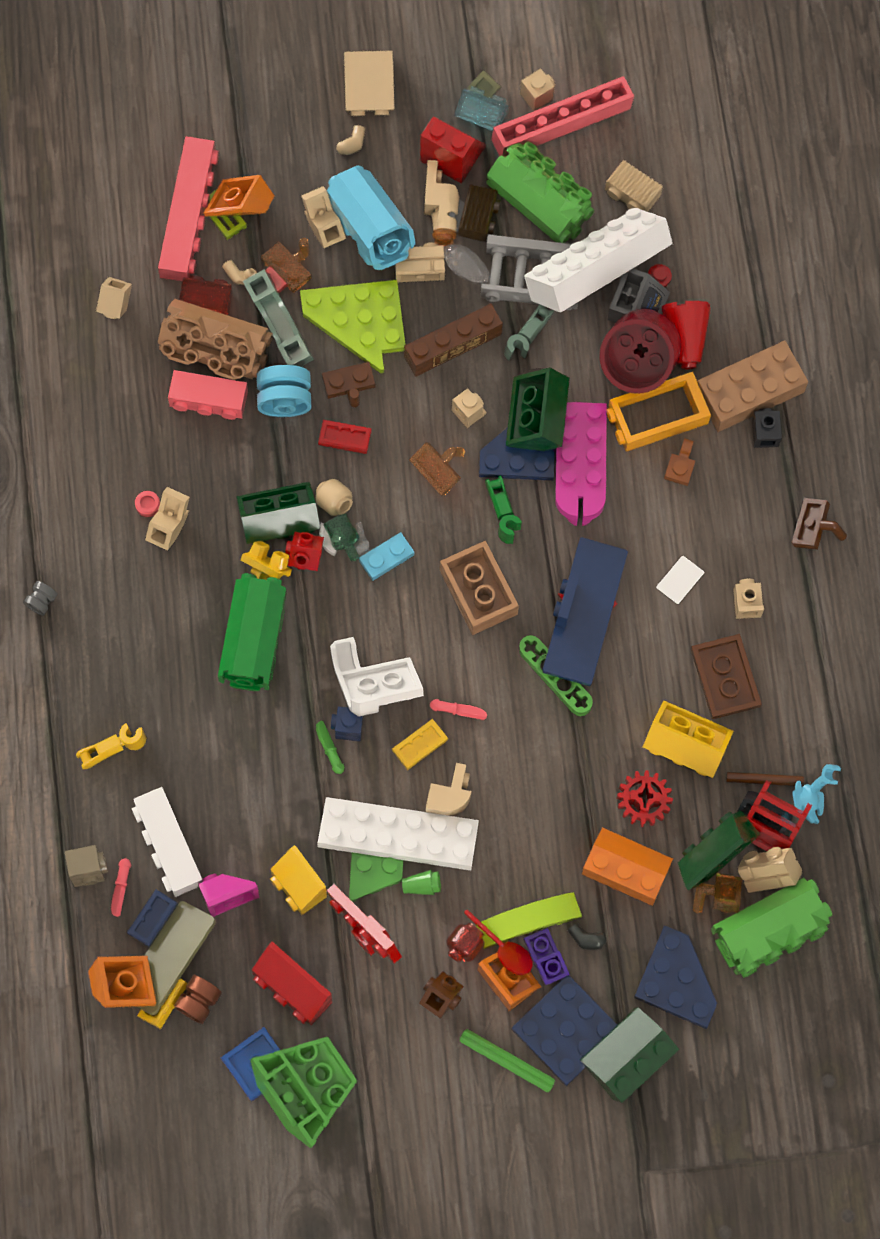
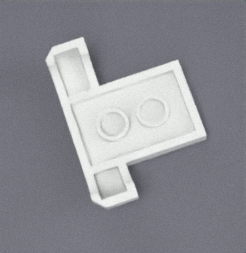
M354 637L334 641L330 646L333 666L350 711L357 716L377 713L380 705L424 696L423 687L410 657L361 668Z

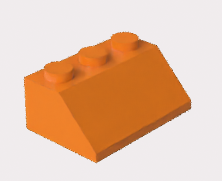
M602 827L584 865L582 875L653 906L673 858Z

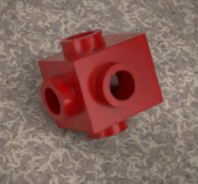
M294 532L292 541H287L285 553L289 555L288 566L296 567L300 570L318 571L324 537L315 536L307 532Z

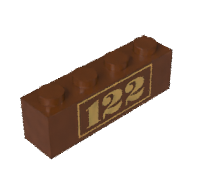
M489 304L404 345V358L415 377L501 336L503 323L492 304Z

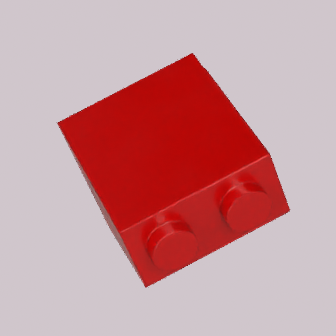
M433 116L420 135V161L428 165V160L438 161L437 170H442V174L462 184L483 152L486 144Z

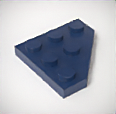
M508 427L480 450L479 477L498 478V476L508 479L549 481L554 479L555 449L539 451L506 446Z
M664 925L634 998L707 1029L717 1006L716 999L689 936Z

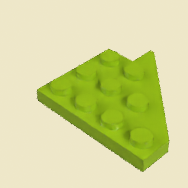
M397 280L300 290L303 317L364 362H370V366L379 373H384L383 353L404 351L405 337Z

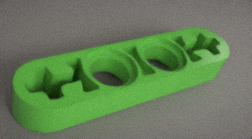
M536 636L524 637L519 645L521 657L572 713L577 716L588 714L593 704L590 694L580 683L570 681L571 688L569 690L561 691L558 689L557 682L562 678L545 674L540 668V664L546 659L548 648ZM527 643L530 646L536 645L535 652L540 656L536 662L533 661L536 659V655L532 651H525ZM575 689H577L578 691L576 692L575 696L580 701H582L583 699L586 700V708H583L582 706L577 708L576 699L573 696H571L570 699H568L567 697L572 695Z

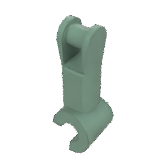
M539 305L519 333L512 335L508 339L504 350V355L508 361L512 358L515 348L520 349V354L523 358L526 357L529 344L533 342L555 312L553 309L550 311L543 305ZM540 315L544 320L541 321L536 316Z

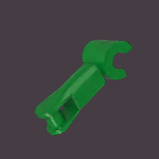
M498 476V479L492 481L486 479V488L492 500L497 518L500 521L498 536L502 542L513 544V530H520L522 522L517 516H514L502 477ZM493 490H501V493L494 494Z

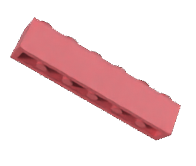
M623 76L493 128L491 140L499 157L501 155L506 157L510 154L506 150L511 145L517 143L525 144L528 141L538 146L631 109L634 95Z
M185 137L158 265L160 278L189 282L190 274L195 273L196 260H193L194 253L200 250L201 238L198 237L199 230H203L205 225L203 208H207L209 204L210 194H207L208 186L212 187L214 182V172L211 171L213 165H217L219 151L215 150V143L212 140Z

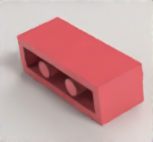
M174 370L168 395L169 405L178 411H187L188 409L206 416L217 414L229 420L242 419L248 394L247 382Z

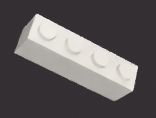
M160 787L134 798L136 807L131 809L137 823L142 821L146 830L141 832L147 846L152 844L156 853L152 854V858L157 869L162 867L166 876L161 879L167 892L172 890L174 896L177 897L198 888V884L203 882L163 788Z

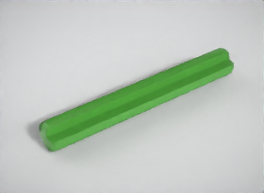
M468 1029L462 1033L460 1042L542 1090L546 1092L551 1091L555 1083L554 1078Z

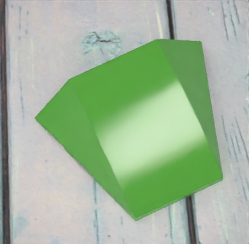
M328 1037L250 1059L257 1087L286 1130L309 1148L313 1147L321 1131L327 1126L336 1109L340 1107L357 1082V1079Z

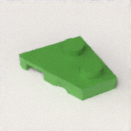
M352 853L349 899L355 902L366 895L377 893L385 887L402 882L403 860Z

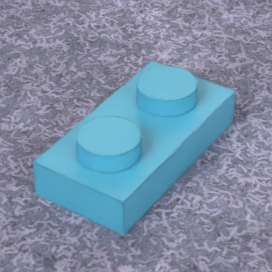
M400 532L361 556L359 562L373 581L414 556L415 552Z

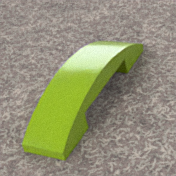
M574 892L506 911L481 921V923L504 943L508 942L509 939L551 925H560L582 918ZM476 925L483 949L498 945Z

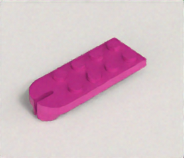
M567 402L563 445L556 448L555 503L558 511L574 526H577L578 499H582L583 505L582 526H585L592 519L599 516L605 506L607 403Z

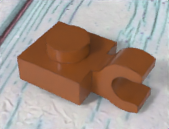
M684 438L679 456L671 454L664 477L665 480L688 486L695 460L689 459L694 441Z

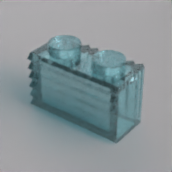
M471 86L470 90L463 89L454 116L492 131L494 127L505 123L511 106L506 105L507 99L493 95L492 99L483 96L485 91Z

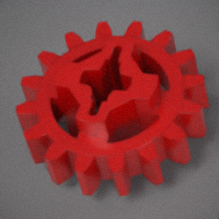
M648 770L645 771L644 776H640V773L636 771L634 779L630 776L626 777L627 785L620 784L619 789L624 793H617L616 799L622 800L617 807L618 809H625L623 818L632 817L631 824L639 820L641 827H644L646 821H649L650 825L654 826L655 818L662 822L664 820L663 813L669 814L670 808L667 805L672 804L673 798L667 797V795L671 794L672 789L664 788L667 780L658 781V773L650 777ZM641 783L637 790L629 791L633 786ZM651 785H653L654 787H656L659 792H656V791L651 787ZM644 789L646 790L645 795H647L648 799L645 808L643 799L641 798ZM630 805H634L638 812L633 810ZM660 806L658 810L651 814H648L649 810L652 807Z

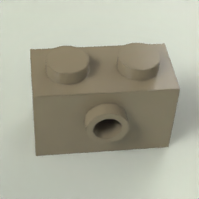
M96 845L65 851L68 874L74 887L93 885L105 881L104 873H108L107 862L103 852H98Z

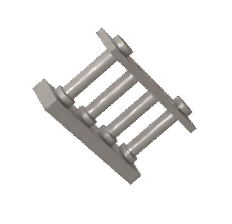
M488 235L486 253L491 254L493 259L490 283L482 284L481 298L491 302L504 300L538 304L531 301L528 289L523 288L527 260L529 258L538 259L541 261V264H544L553 255L562 253L570 248L572 244ZM504 256L517 258L514 287L499 286L502 258ZM578 302L566 310L577 309Z

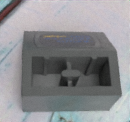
M631 269L621 277L609 308L608 320L616 323L620 317L637 309H651L662 314V305L666 304L670 292L651 275Z

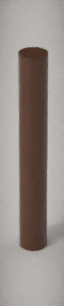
M727 772L726 782L764 784L767 780L771 782L770 785L795 786L796 782L800 781L801 786L803 787L804 776Z

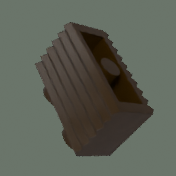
M469 185L458 236L487 242L488 235L494 234L496 221H492L494 213H499L501 200L497 199L498 191L496 189L492 190L482 186Z

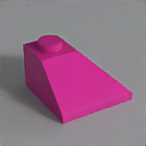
M211 874L203 878V882L198 884L209 913L213 917L260 898L256 882L224 874L219 876Z

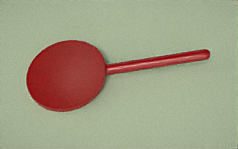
M468 910L464 911V914L500 946L498 948V958L508 971L516 975H526L532 970V958L526 949L514 942L503 943Z

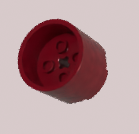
M651 309L633 310L620 317L606 334L600 348V364L607 379L617 388L629 393H646L661 386L671 374L681 354V338L678 329L668 318ZM640 344H642L644 348H648L645 353H643L642 350L637 349Z

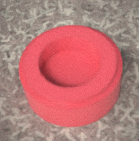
M144 491L138 494L135 499V507L141 516L152 517L158 512L160 500L157 494L152 491Z

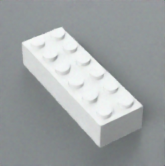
M639 208L630 209L620 218L608 222L607 226L591 232L582 241L573 243L570 248L562 253L553 255L549 261L535 266L532 271L524 275L531 301L561 313L673 244L666 218L640 210Z

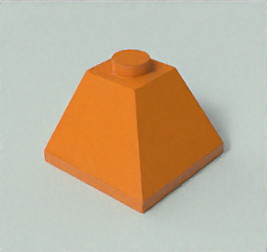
M261 175L223 179L204 211V215L212 217L262 214L268 210L274 194Z
M147 956L97 957L89 969L92 995L104 1007L155 1006L156 999Z

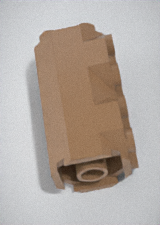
M174 299L170 303L167 312H170L171 315L163 319L158 338L159 349L170 360L186 365L195 362L206 364L216 375L232 380L242 377L257 378V373L261 368L264 369L268 355L265 354L266 347L270 346L273 333L268 332V328L178 299Z

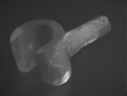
M357 522L356 527L360 542L354 544V548L360 558L368 553L370 548L369 542L364 535L362 522Z

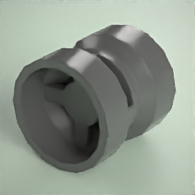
M36 581L32 588L33 593L26 596L23 604L33 612L44 616L48 610V602H53L58 594L43 582Z

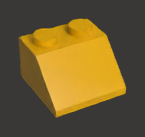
M295 845L271 868V875L273 877L270 878V881L278 891L283 889L288 898L285 901L293 912L298 910L303 915L327 898L326 886Z

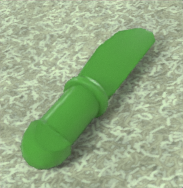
M321 720L316 724L318 738L333 767V772L341 774L344 771V764H342L336 751L337 748L334 747L329 732Z

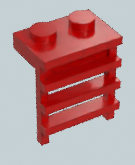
M767 780L747 815L749 821L761 834L752 844L765 851L774 847H780V849L790 848L812 804L807 803L804 811L767 792L771 784ZM764 799L799 818L797 824L761 806V800ZM757 812L792 831L790 837L754 819V813Z

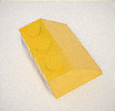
M663 701L648 732L643 748L649 750L654 755L664 756L677 765L689 767L700 775L713 778L734 731L667 701Z

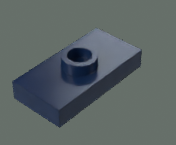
M155 889L127 931V934L150 948L177 907L178 902Z

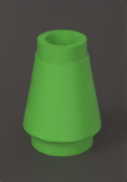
M428 870L402 878L404 894L435 895L436 892H441L439 872Z

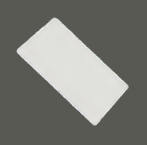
M682 556L656 588L679 604L704 574V571Z

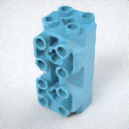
M355 166L331 177L328 182L329 188L327 193L332 209L339 217L344 233L351 236L357 242L358 252L366 264L372 265L376 270H383L407 259L409 248L411 247L412 249L416 244L413 229L372 173L364 170L362 166Z

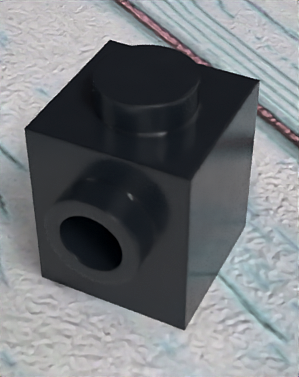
M771 408L755 411L752 419L754 448L779 447L782 439L780 411H773Z

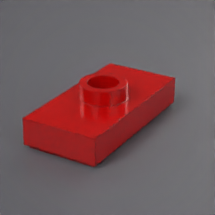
M323 419L318 445L367 454L372 428Z

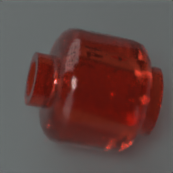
M471 923L466 925L459 924L446 940V945L449 948L448 955L459 963L462 960L466 962L473 961L485 945L483 932Z

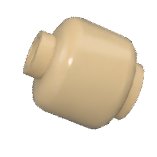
M337 479L324 481L316 489V503L329 515H343L351 508L353 503L352 492Z

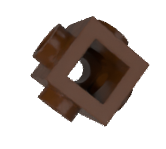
M442 971L436 979L431 977L423 988L426 992L419 1004L441 1018L449 1008L454 1011L462 999L459 994L464 986L457 982L454 977Z

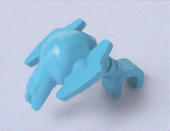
M826 765L822 770V775L811 785L806 784L802 787L800 781H797L795 784V790L792 793L795 807L804 811L807 803L812 804L806 817L810 823H819L815 810H817L820 816L823 814L824 794L820 790L826 784L836 785L838 783L832 777L833 771H841L838 765Z

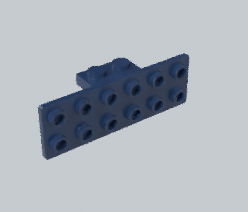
M583 537L580 538L568 580L563 579L559 593L564 594L562 602L557 601L553 616L557 617V621L542 670L543 673L591 686L627 558V550Z

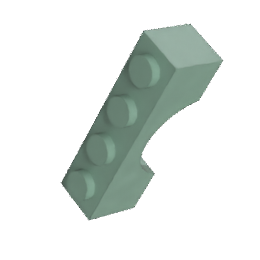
M262 270L244 280L243 283L262 314L271 333H273L277 347L287 365L302 367L314 360L269 274Z

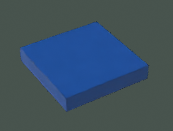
M265 1027L221 1057L251 1102L262 1095L256 1085L250 1059L280 1050Z

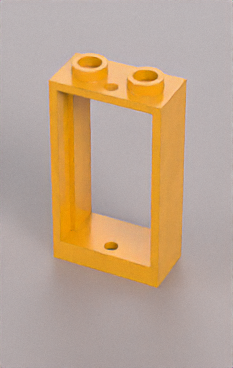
M693 372L666 380L661 386L650 392L627 393L610 399L609 407L606 409L609 422L614 423L616 426L615 436L619 445L623 444L626 452L707 425L711 417ZM683 387L694 415L631 436L620 408Z

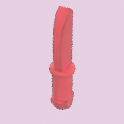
M434 699L430 702L431 709L436 712L443 711L453 715L457 714L481 720L487 718V713L484 710L471 705L457 704L456 702L449 703L439 701V699Z
M127 858L119 862V871L112 897L111 912L116 917H119L121 914L125 890L128 885L127 878L131 862Z

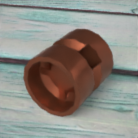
M193 975L186 986L188 992L180 995L174 1008L193 1021L203 1024L210 1013L208 1007L216 1004L222 992L203 978Z

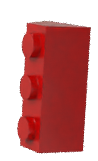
M273 942L268 945L252 969V973L255 976L253 981L263 990L268 987L274 993L272 996L274 1000L282 1007H285L287 1004L293 1009L292 1015L302 1024L307 1022L312 1026L332 1003L331 993Z

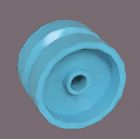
M276 365L260 370L257 373V389L260 391L257 394L258 411L274 417H293L307 413L311 409V393L308 391L311 388L310 372L305 368L294 365Z

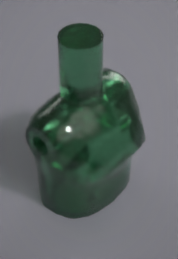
M347 513L327 521L323 526L329 535L334 550L345 549L351 562L359 559L360 557L354 544L359 541L360 537L350 522Z

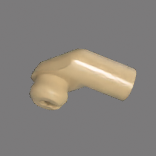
M359 125L354 126L352 137L337 144L338 153L350 155L359 151L362 148L365 128Z
M232 260L227 261L222 266L232 282L239 285H244V280L257 273L252 268L240 271Z

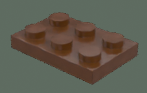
M740 634L691 646L692 656L712 720L761 707L762 703Z

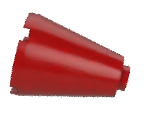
M685 301V304L678 305L677 302L662 305L663 316L674 323L680 334L681 354L677 365H682V369H696V365L702 361L711 310L710 304L706 301Z

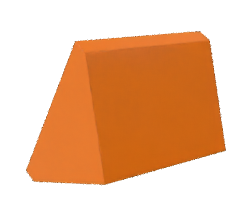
M498 952L478 963V972L508 1011H511L542 987L531 972L526 975H516L508 971L501 964Z

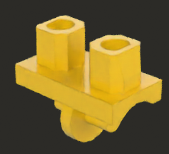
M263 541L254 542L250 552L242 554L241 561L252 566L251 573L259 579L267 580L268 577L280 579L283 575L289 577L292 569L287 567L289 555L281 551H275L271 558L268 557L267 553L270 546Z

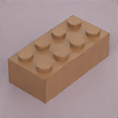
M784 340L699 379L697 383L711 414L710 419L717 432H720L754 416L755 411L763 408H772L804 393L808 380Z

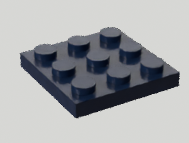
M566 976L525 1014L511 1030L567 1086L586 1068L580 1059L612 1031L617 1024L570 976Z

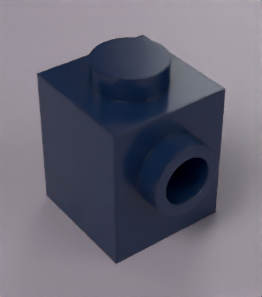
M338 706L337 714H332L331 729L335 730V739L361 742L364 716H357L348 707Z

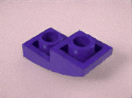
M548 928L523 939L545 985L570 975Z

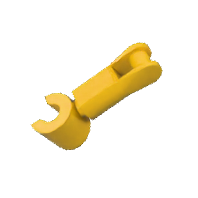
M125 723L120 729L119 737L115 734L97 744L78 751L76 756L82 760V769H89L99 762L123 751L122 746L124 745L130 750L141 749L146 743V735L142 727L136 730L134 737L129 738L131 731ZM97 751L98 755L92 758L90 754Z

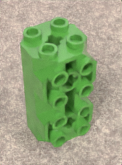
M527 141L525 144L517 143L511 145L506 150L510 154L506 157L501 155L495 161L487 174L489 180H487L486 184L493 190L496 189L500 196L555 242L565 243L569 238L574 240L581 233L583 222L587 221L594 213L590 201L592 193L588 189L579 186L569 173L562 172L560 175L555 173V161L542 155L533 143Z
M805 878L798 880L796 885L785 887L712 926V934L718 933L719 939L715 940L716 945L730 968L736 966L733 971L736 975L741 974L743 978L748 977L757 971L756 969L760 964L764 963L768 966L779 960V956L783 954L782 951L787 950L788 954L793 953L802 947V944L806 942L805 940L810 939L813 942L825 935L824 932L828 930L827 927L830 924L828 918L832 916V912L826 902H821L817 895L819 889L812 879L807 881Z

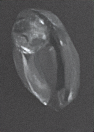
M458 244L447 245L444 248L445 261L457 275L472 283H488L490 272L472 250Z

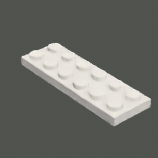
M326 797L318 847L471 870L479 820Z

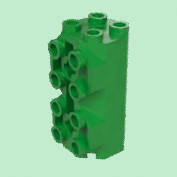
M248 573L242 574L241 579H236L218 672L219 682L224 684L226 679L230 682V686L236 689L260 691V688L264 687V690H269L276 663L275 655L279 633L282 630L285 614L284 606L287 590L286 587L281 585L282 580L274 577H268L267 580L259 579L257 576Z

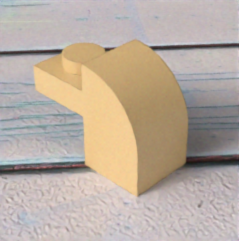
M324 186L301 196L306 209L304 212L307 220L323 248L346 239L341 221L332 209L327 190Z
M167 487L163 491L159 510L149 523L145 540L168 550L177 539L186 521L190 497Z
M456 763L451 787L431 783L426 812L456 816L468 806L471 791L462 790V788L467 789L470 777L469 773H465V764Z

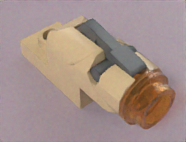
M428 160L424 215H432V237L434 242L440 246H450L457 237L465 203L459 199L455 185L441 183L442 170H437L438 161Z

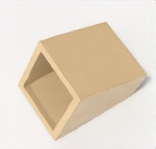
M392 51L344 52L346 112H351V116H365V111H375V115H389V111H394Z

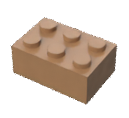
M486 540L440 561V572L472 635L518 615L519 605Z

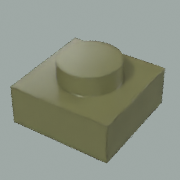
M485 70L468 86V89L484 105L502 88Z

